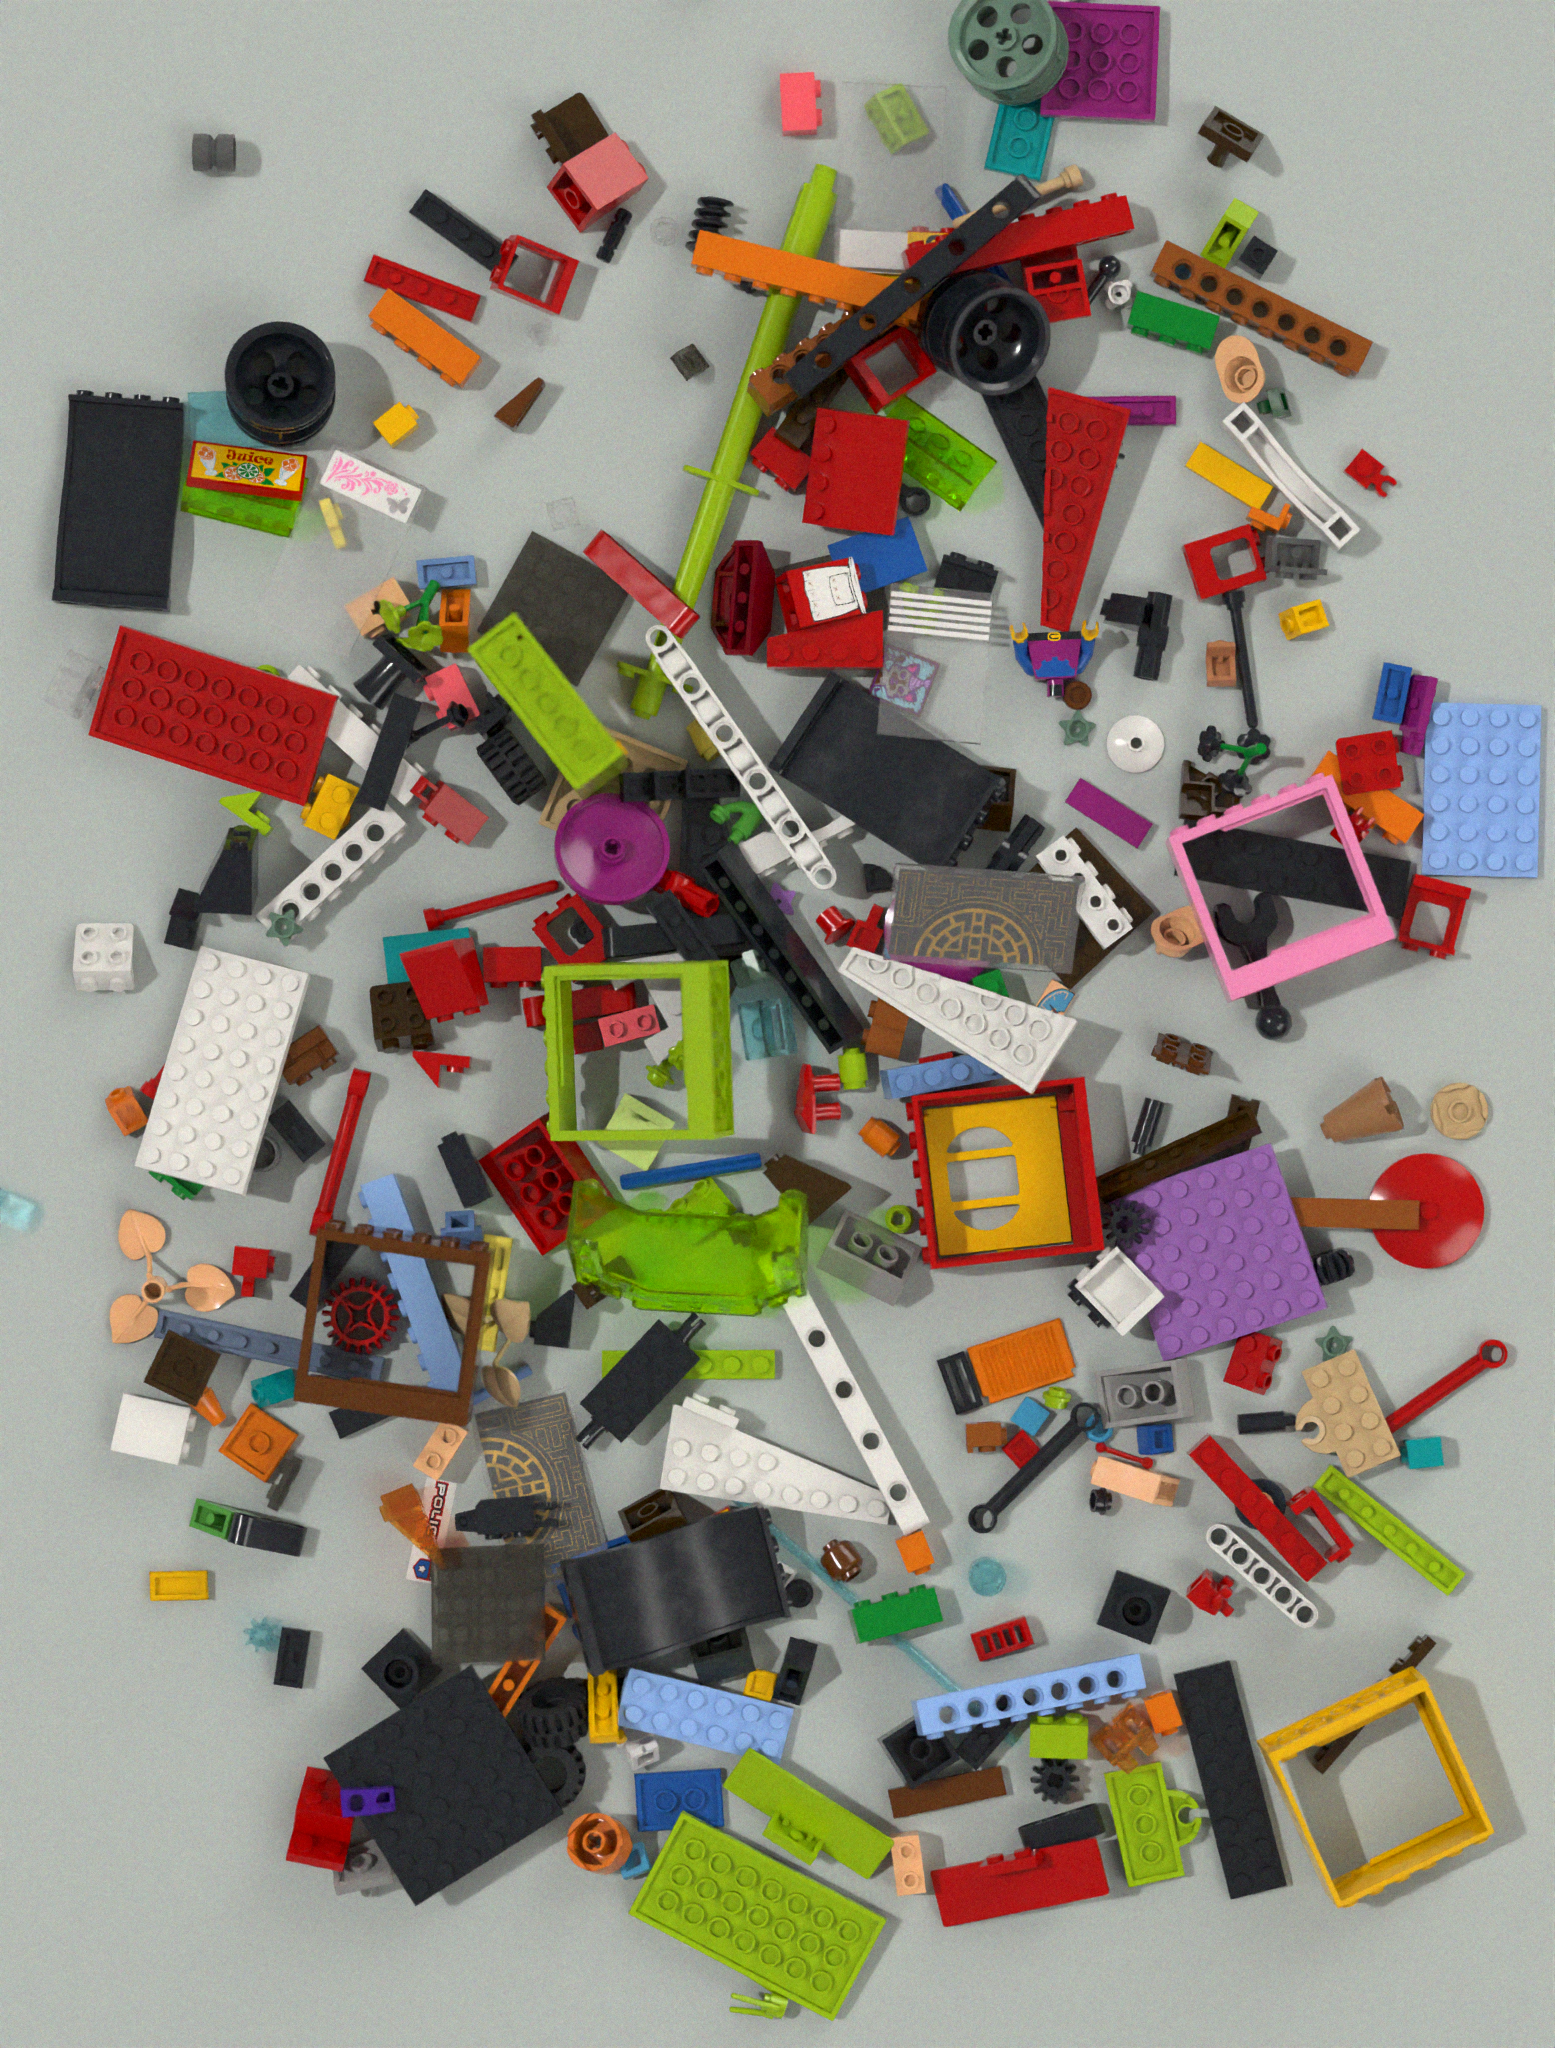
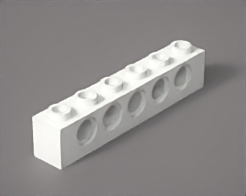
M388 803L384 812L374 808L370 809L266 905L256 917L269 930L272 926L269 916L271 912L284 915V909L287 905L296 904L299 908V914L294 919V922L300 926L307 919L310 923L322 912L319 908L327 900L332 903L343 893L341 887L348 880L354 883L364 873L361 868L369 861L374 864L386 853L383 848L390 842L396 844L407 833L404 829L408 825ZM373 826H381L384 830L383 838L376 842L371 841L368 835L369 830ZM353 845H359L363 851L362 857L357 861H351L347 855L348 849ZM331 865H339L341 868V876L335 881L329 880L326 875V871ZM311 884H316L320 888V895L315 900H308L305 895L306 888ZM285 924L281 926L282 930L287 928ZM298 934L292 935L291 940Z

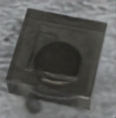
M694 344L677 351L670 358L686 381L698 376L710 367Z

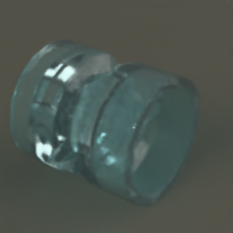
M982 1556L971 1563L968 1569V1580L971 1588L977 1594L991 1597L1003 1590L1006 1583V1573L1002 1564L997 1559L990 1556Z

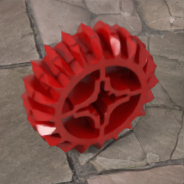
M364 1276L360 1279V1285L356 1284L354 1277L349 1278L350 1288H347L344 1282H340L338 1285L342 1291L341 1293L334 1289L330 1291V1294L336 1298L335 1301L325 1299L324 1304L332 1307L331 1311H322L323 1316L331 1317V1321L323 1322V1327L332 1325L334 1329L327 1333L328 1338L336 1334L339 1336L334 1343L335 1346L341 1345L343 1341L347 1342L344 1348L345 1352H349L352 1345H356L355 1353L357 1355L361 1354L362 1346L366 1347L368 1354L372 1353V1343H375L378 1349H382L383 1343L380 1341V1338L390 1342L392 1337L386 1333L387 1330L396 1332L398 1329L395 1325L390 1324L391 1320H400L399 1315H391V1310L399 1308L398 1304L390 1306L388 1302L395 1295L393 1293L386 1297L383 1295L387 1290L385 1284L379 1290L375 1289L378 1282L377 1279H373L370 1286H366L367 1279ZM357 1291L372 1294L363 1305H357L346 1298L350 1293ZM378 1301H380L384 1310L382 1327L377 1324L378 1322L372 1316V1310ZM340 1304L350 1316L349 1322L343 1330L338 1321ZM370 1304V1307L366 1310L368 1314L365 1315L368 1316L367 1322L362 1320L355 1323L352 1327V1324L356 1321L354 1316H357L354 1315L353 1309L360 1311ZM359 1326H365L376 1333L375 1336L369 1339L350 1337L352 1332Z

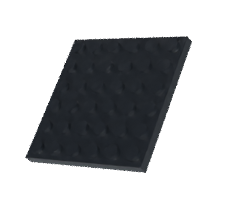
M472 1664L323 1758L341 1788L394 1786L395 1811L359 1817L415 1907L564 1814L561 1806Z

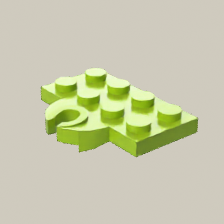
M1160 1761L1103 1773L1128 1888L1185 1876L1179 1847L1190 1843L1197 1836L1202 1818L1194 1817L1190 1822L1185 1823L1179 1820L1178 1814L1184 1807L1198 1808L1197 1802L1187 1792L1179 1789H1166Z

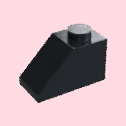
M1111 593L1109 599H1103L1100 615L1105 616L1103 623L1136 632L1142 621L1147 598Z
M568 1290L539 1313L536 1321L531 1320L529 1338H534V1345L569 1348L575 1301L574 1290Z
M790 1636L772 1698L800 1706L818 1644Z

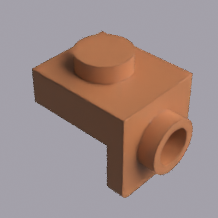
M1217 640L1207 643L1205 653L1207 687L1236 686L1235 642Z

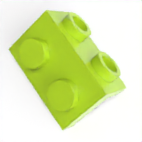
M707 1176L704 1180L698 1181L682 1198L673 1201L665 1213L693 1246L737 1209L714 1180Z

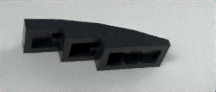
M730 768L619 774L620 803L740 797V782Z

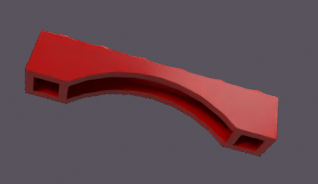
M1208 1433L1186 1452L1306 1583L1328 1564Z

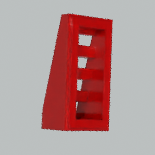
M1025 1615L970 1634L979 1662L1035 1644ZM1019 1625L1023 1640L1018 1641L1014 1626ZM1008 1629L1012 1644L1007 1645L1002 1630ZM996 1632L1002 1646L996 1649L991 1635ZM983 1636H986L991 1650L986 1653L980 1639Z

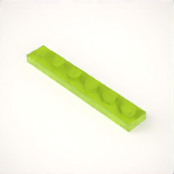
M775 1349L693 1350L701 1359L682 1378L775 1379ZM602 1350V1379L629 1350Z
M1331 1464L1312 1485L1315 1490L1445 1595L1449 1596L1466 1575Z

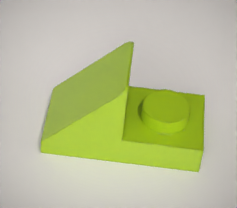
M258 791L222 797L219 800L220 804L254 829H258V832L268 838L274 830L269 825L271 821L269 817L259 810L255 814L251 812L265 793Z

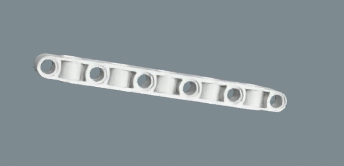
M652 626L646 633V643L669 681L802 873H805L816 889H830L835 884L836 872L816 839L681 644L676 641L665 626ZM655 632H663L667 636L666 643L661 647L654 646L651 643V636ZM689 679H695L700 684V689L695 694H688L683 689L684 683ZM724 726L729 727L733 732L731 740L727 742L720 741L716 736L717 730ZM760 774L765 777L766 784L762 789L755 790L750 786L749 780L752 775ZM792 821L798 825L799 832L796 836L787 837L783 834L782 827L786 822ZM826 869L831 873L832 879L829 884L820 885L816 882L815 874L818 870Z
M782 1244L757 1257L903 1535L907 1536L926 1526L930 1521L784 1245ZM785 1280L795 1281L798 1286L797 1293L792 1296L785 1295L781 1290L782 1283ZM812 1331L822 1332L825 1337L822 1346L814 1347L809 1343L808 1336ZM839 1382H847L851 1386L852 1393L848 1398H840L836 1394L835 1388ZM867 1433H874L879 1439L878 1446L873 1450H869L863 1445V1437ZM895 1484L902 1485L906 1490V1495L901 1501H895L890 1496V1489Z

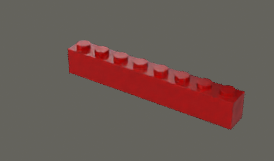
M1110 193L1101 196V201L1090 204V200L1086 199L1073 203V208L1063 210L1062 206H1057L1045 210L1046 215L1035 217L1034 213L1019 216L1017 222L1010 223L947 278L967 270H982L1128 234L1135 227L1127 196L1118 197L1117 193ZM950 233L935 237V242L924 244V240H919L907 244L908 249L901 253L905 271ZM953 242L949 244L948 249L952 255L959 256L964 253V247L960 243ZM908 280V283L919 285L916 280Z

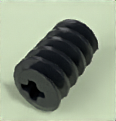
M713 196L700 197L697 200L698 205L702 208H697L694 211L695 216L699 219H694L691 222L692 227L696 230H691L688 233L689 238L693 241L686 242L685 247L687 250L694 254L699 230L723 235L718 231L719 229L728 228V225L721 220L722 218L731 217V214L724 209L725 207H733V202Z

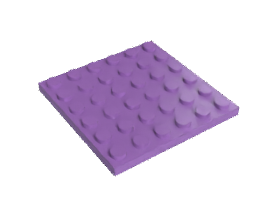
M1272 1143L1158 1180L1109 1203V1205L1115 1203L1120 1208V1200L1126 1199L1129 1208L1131 1202L1136 1200L1138 1201L1137 1211L1143 1207L1147 1209L1141 1217L1151 1218L1150 1223L1142 1225L1148 1228L1150 1233L1148 1235L1139 1233L1143 1238V1242L1138 1244L1133 1239V1246L1127 1248L1124 1239L1123 1246L1127 1257L1165 1296L1147 1313L1163 1361H1168L1328 1308ZM1125 1216L1124 1220L1120 1221L1121 1227L1126 1226L1124 1229L1126 1231L1133 1225L1131 1219L1127 1221V1216Z

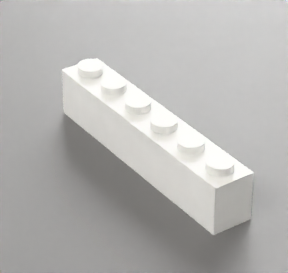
M299 664L287 679L339 695L327 736L367 772L381 730L373 723L368 727L360 720L364 715L355 706L350 704L347 708L339 701L342 695L334 687L329 685L325 688L318 682L321 676L308 665L304 669ZM403 758L391 794L407 807L416 797L410 792V789L421 775L425 777L428 772L417 762L410 765Z

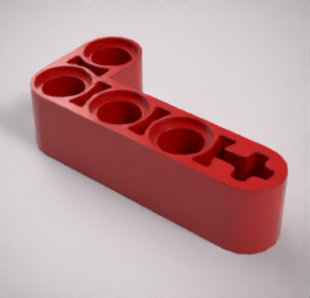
M634 982L617 991L614 990L612 984L572 991L573 1021L626 1012L638 1008ZM545 995L522 999L527 1028L546 1026V1018H544L542 1013Z

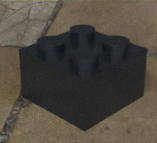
M914 1715L877 1739L904 1785L910 1790L915 1789L961 1759L945 1732L944 1737L927 1740L926 1735H918Z

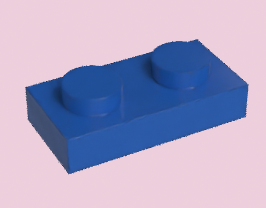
M1387 662L1383 663L1372 715L1373 720L1401 725L1412 673L1411 667Z

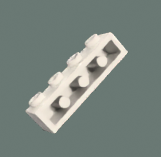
M1063 835L1035 856V859L1050 879L1079 881L1075 913L1104 950L1133 928L1130 925L1133 919L1124 907L1118 909L1112 901L1116 896L1108 885L1104 884L1101 886L1095 877L1098 875V872L1089 861L1084 863L1079 857L1078 853L1081 852V849L1072 838L1067 840Z

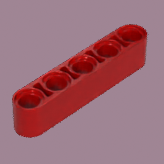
M602 529L583 550V553L680 639H683L699 620L700 615Z

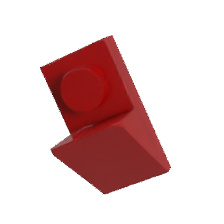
M414 1050L412 1053V1057L438 1088H440L442 1065L447 1066V1072L464 1073V1068H471L472 1057Z

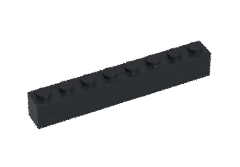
M731 840L711 853L697 866L829 1055L850 1043L864 1028L735 843Z

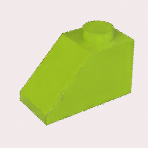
M1234 198L1200 256L1225 269L1259 212Z

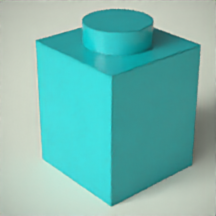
M1438 1435L1403 1439L1404 1446H1399L1401 1464L1406 1463V1468L1408 1469L1444 1466L1441 1437Z

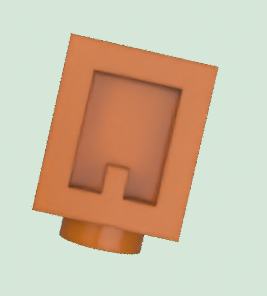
M130 1086L113 1090L105 1099L107 1109L124 1137L147 1125L148 1117L135 1098Z

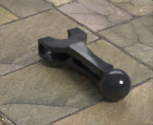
M1261 892L1254 898L1255 916L1249 924L1238 921L1232 912L1231 906L1226 903L1216 904L1213 909L1219 937L1226 943L1238 947L1247 965L1268 957L1267 938L1277 926V912L1272 897L1267 892ZM1272 986L1256 992L1259 1012L1255 1018V1026L1258 1033L1263 1038L1272 1041L1284 1038L1291 1030L1292 1017L1289 1011L1280 1005L1281 1002L1275 987Z

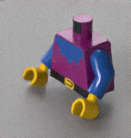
M1084 620L1081 631L1028 633L1024 622H1022L1023 630L1015 633L1013 626L1010 625L1009 631L1013 639L1015 659L1026 675L1033 676L1034 681H1046L1047 697H1064V680H1075L1076 675L1084 672L1093 656L1095 638L1099 633V623L1096 621V627L1093 630L1086 629V620Z

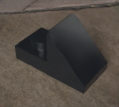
M182 888L178 889L169 911L171 917L164 940L165 944L193 951L203 914L194 912L197 892Z

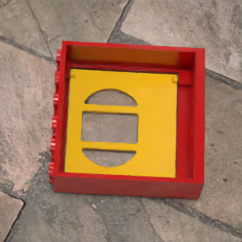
M1085 1076L1041 1081L1033 1094L1013 1084L911 1096V1102L905 1104L907 1121H913L914 1131L909 1132L910 1150H916L917 1160L912 1161L913 1177L920 1180V1189L915 1190L917 1207H923L924 1218L918 1219L920 1236H926L927 1247H922L923 1264H929L930 1270L1105 1250ZM1055 1092H1056V1100H1055V1095H1052V1096H1043V1097H1034V1098H1025V1099H1016V1100H1007V1101H998V1102H989V1103L962 1105V1106H954V1107L927 1109V1110H923L924 1116H923V1114H922V1107L948 1105V1104H957V1103H966V1102H974V1101H983V1100H992V1099H1001V1098H1010V1097H1019V1096H1028V1095H1037V1094H1046V1093H1055ZM1056 1106H1057V1109H1058V1117H1059V1126H1060V1135H1061V1143H1062V1152H1063V1161H1064V1169H1065V1178H1066V1187H1067V1195H1068V1204H1069V1213H1070V1221H1071V1230H1072L1073 1244L1058 1245V1246H1049V1247H1040V1248H1032V1249H1023V1250H1014L1015 1247H1024V1246H1033V1245H1042V1244H1051V1243H1060V1242H1069V1241H1072V1240H1071L1070 1223H1069L1067 1197H1066L1064 1171H1063L1062 1153H1061V1145H1060L1059 1127H1058V1119H1057V1110H1056ZM923 1120H924V1122H925V1131H926L928 1158H929V1166H930V1175H931V1184H932V1193H933V1202H934V1210H935V1219H936V1228H937V1237H938V1245H939V1254H940V1256L953 1255V1254H962V1253H971V1252H980V1251H989V1250H997L996 1253H987V1254H978V1255H969V1256H960V1257H951V1258L939 1259V1257H938V1248H937V1239H936V1231H935V1222H934V1213H933V1204H932V1195H931V1187H930V1178H929V1169H928V1160H927V1151H926V1143H925V1134H924V1123H923ZM976 1127L995 1129L1012 1142L1010 1147L957 1153L947 1152L950 1143L955 1137L968 1129ZM1009 1155L1015 1156L1019 1185L1018 1195L959 1202L951 1201L947 1170L948 1162ZM1018 1204L1020 1206L1015 1216L1008 1223L992 1230L971 1228L954 1215V1212L958 1210Z

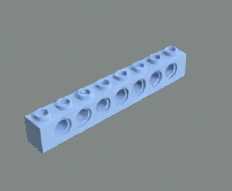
M1138 1653L912 1700L911 1704L918 1735H926L927 1740L944 1737L943 1731L954 1729L955 1734L972 1731L971 1725L982 1723L983 1728L1000 1725L999 1719L1010 1717L1011 1722L1028 1719L1027 1713L1038 1711L1039 1716L1056 1713L1055 1707L1066 1705V1710L1084 1707L1083 1701L1091 1699L1094 1700V1704L1111 1701L1110 1695L1121 1693L1122 1698L1139 1695L1138 1689L1146 1688ZM1111 1671L1115 1672L1118 1676V1683L1113 1688L1107 1683V1675ZM1083 1677L1088 1678L1091 1683L1090 1690L1085 1694L1079 1689V1682ZM1055 1683H1059L1063 1688V1694L1059 1699H1055L1051 1694V1688ZM1027 1689H1031L1035 1693V1701L1031 1705H1027L1023 1699L1024 1692ZM1000 1695H1004L1008 1701V1705L1003 1711H999L995 1705V1701ZM971 1701H976L980 1706L979 1714L976 1717H971L967 1710ZM943 1707H948L952 1712V1718L948 1723L942 1722L939 1716Z

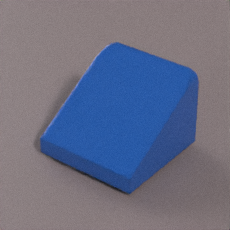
M1172 1423L1137 1426V1444L1140 1455L1174 1452Z

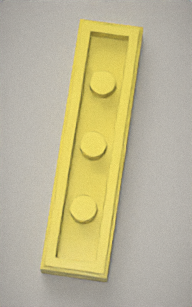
M484 1234L483 1241L489 1242L490 1248H496L486 1317L491 1316L490 1306L492 1302L497 1299H504L513 1238ZM494 1321L485 1324L481 1349L483 1351L496 1352L499 1328Z

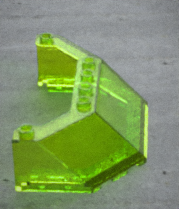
M585 1179L583 1181H574L566 1246L576 1282L584 1286L590 1283L600 1287V1293L616 1300L621 1299V1296L632 1301V1307L639 1310L755 1317L762 1314V1308L769 1306L774 1309L788 1303V1298L795 1295V1297L801 1298L807 1295L809 1226L807 1194L797 1190H788L779 1196L778 1206L755 1216H749L744 1213L721 1215L714 1211H708L704 1214L691 1213L688 1210L667 1212L657 1208L638 1210L606 1195L605 1188L597 1180Z

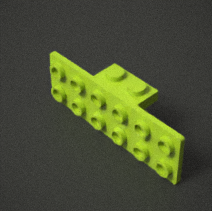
M752 1748L747 1749L723 1784L724 1788L771 1817L762 1833L764 1837L809 1866L814 1862L819 1851L822 1850L860 1876L869 1879L894 1845L893 1839Z

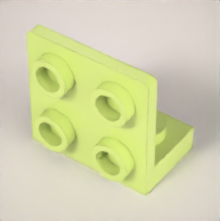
M625 1093L605 1130L672 1129L676 1122ZM665 1140L598 1141V1144L642 1170L647 1171Z

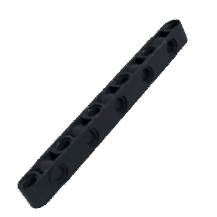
M1023 173L791 367L782 376L784 381L800 399L804 398L1031 207L1042 195ZM996 205L1005 206L1008 210V216L1005 218L996 217L993 213V207ZM953 242L960 243L964 247V253L959 256L952 255L948 249L949 244ZM910 279L916 280L920 285V290L916 293L907 292L904 288L905 281ZM863 317H871L874 319L876 327L866 331L861 328L859 321ZM820 354H826L831 359V365L827 368H820L815 363V358Z

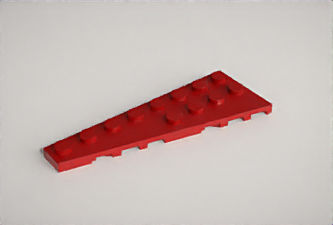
M1049 387L1047 392L1048 409L1046 421L1047 441L1040 625L1063 632H1070L1132 409Z

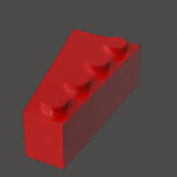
M883 610L767 638V670L883 669Z

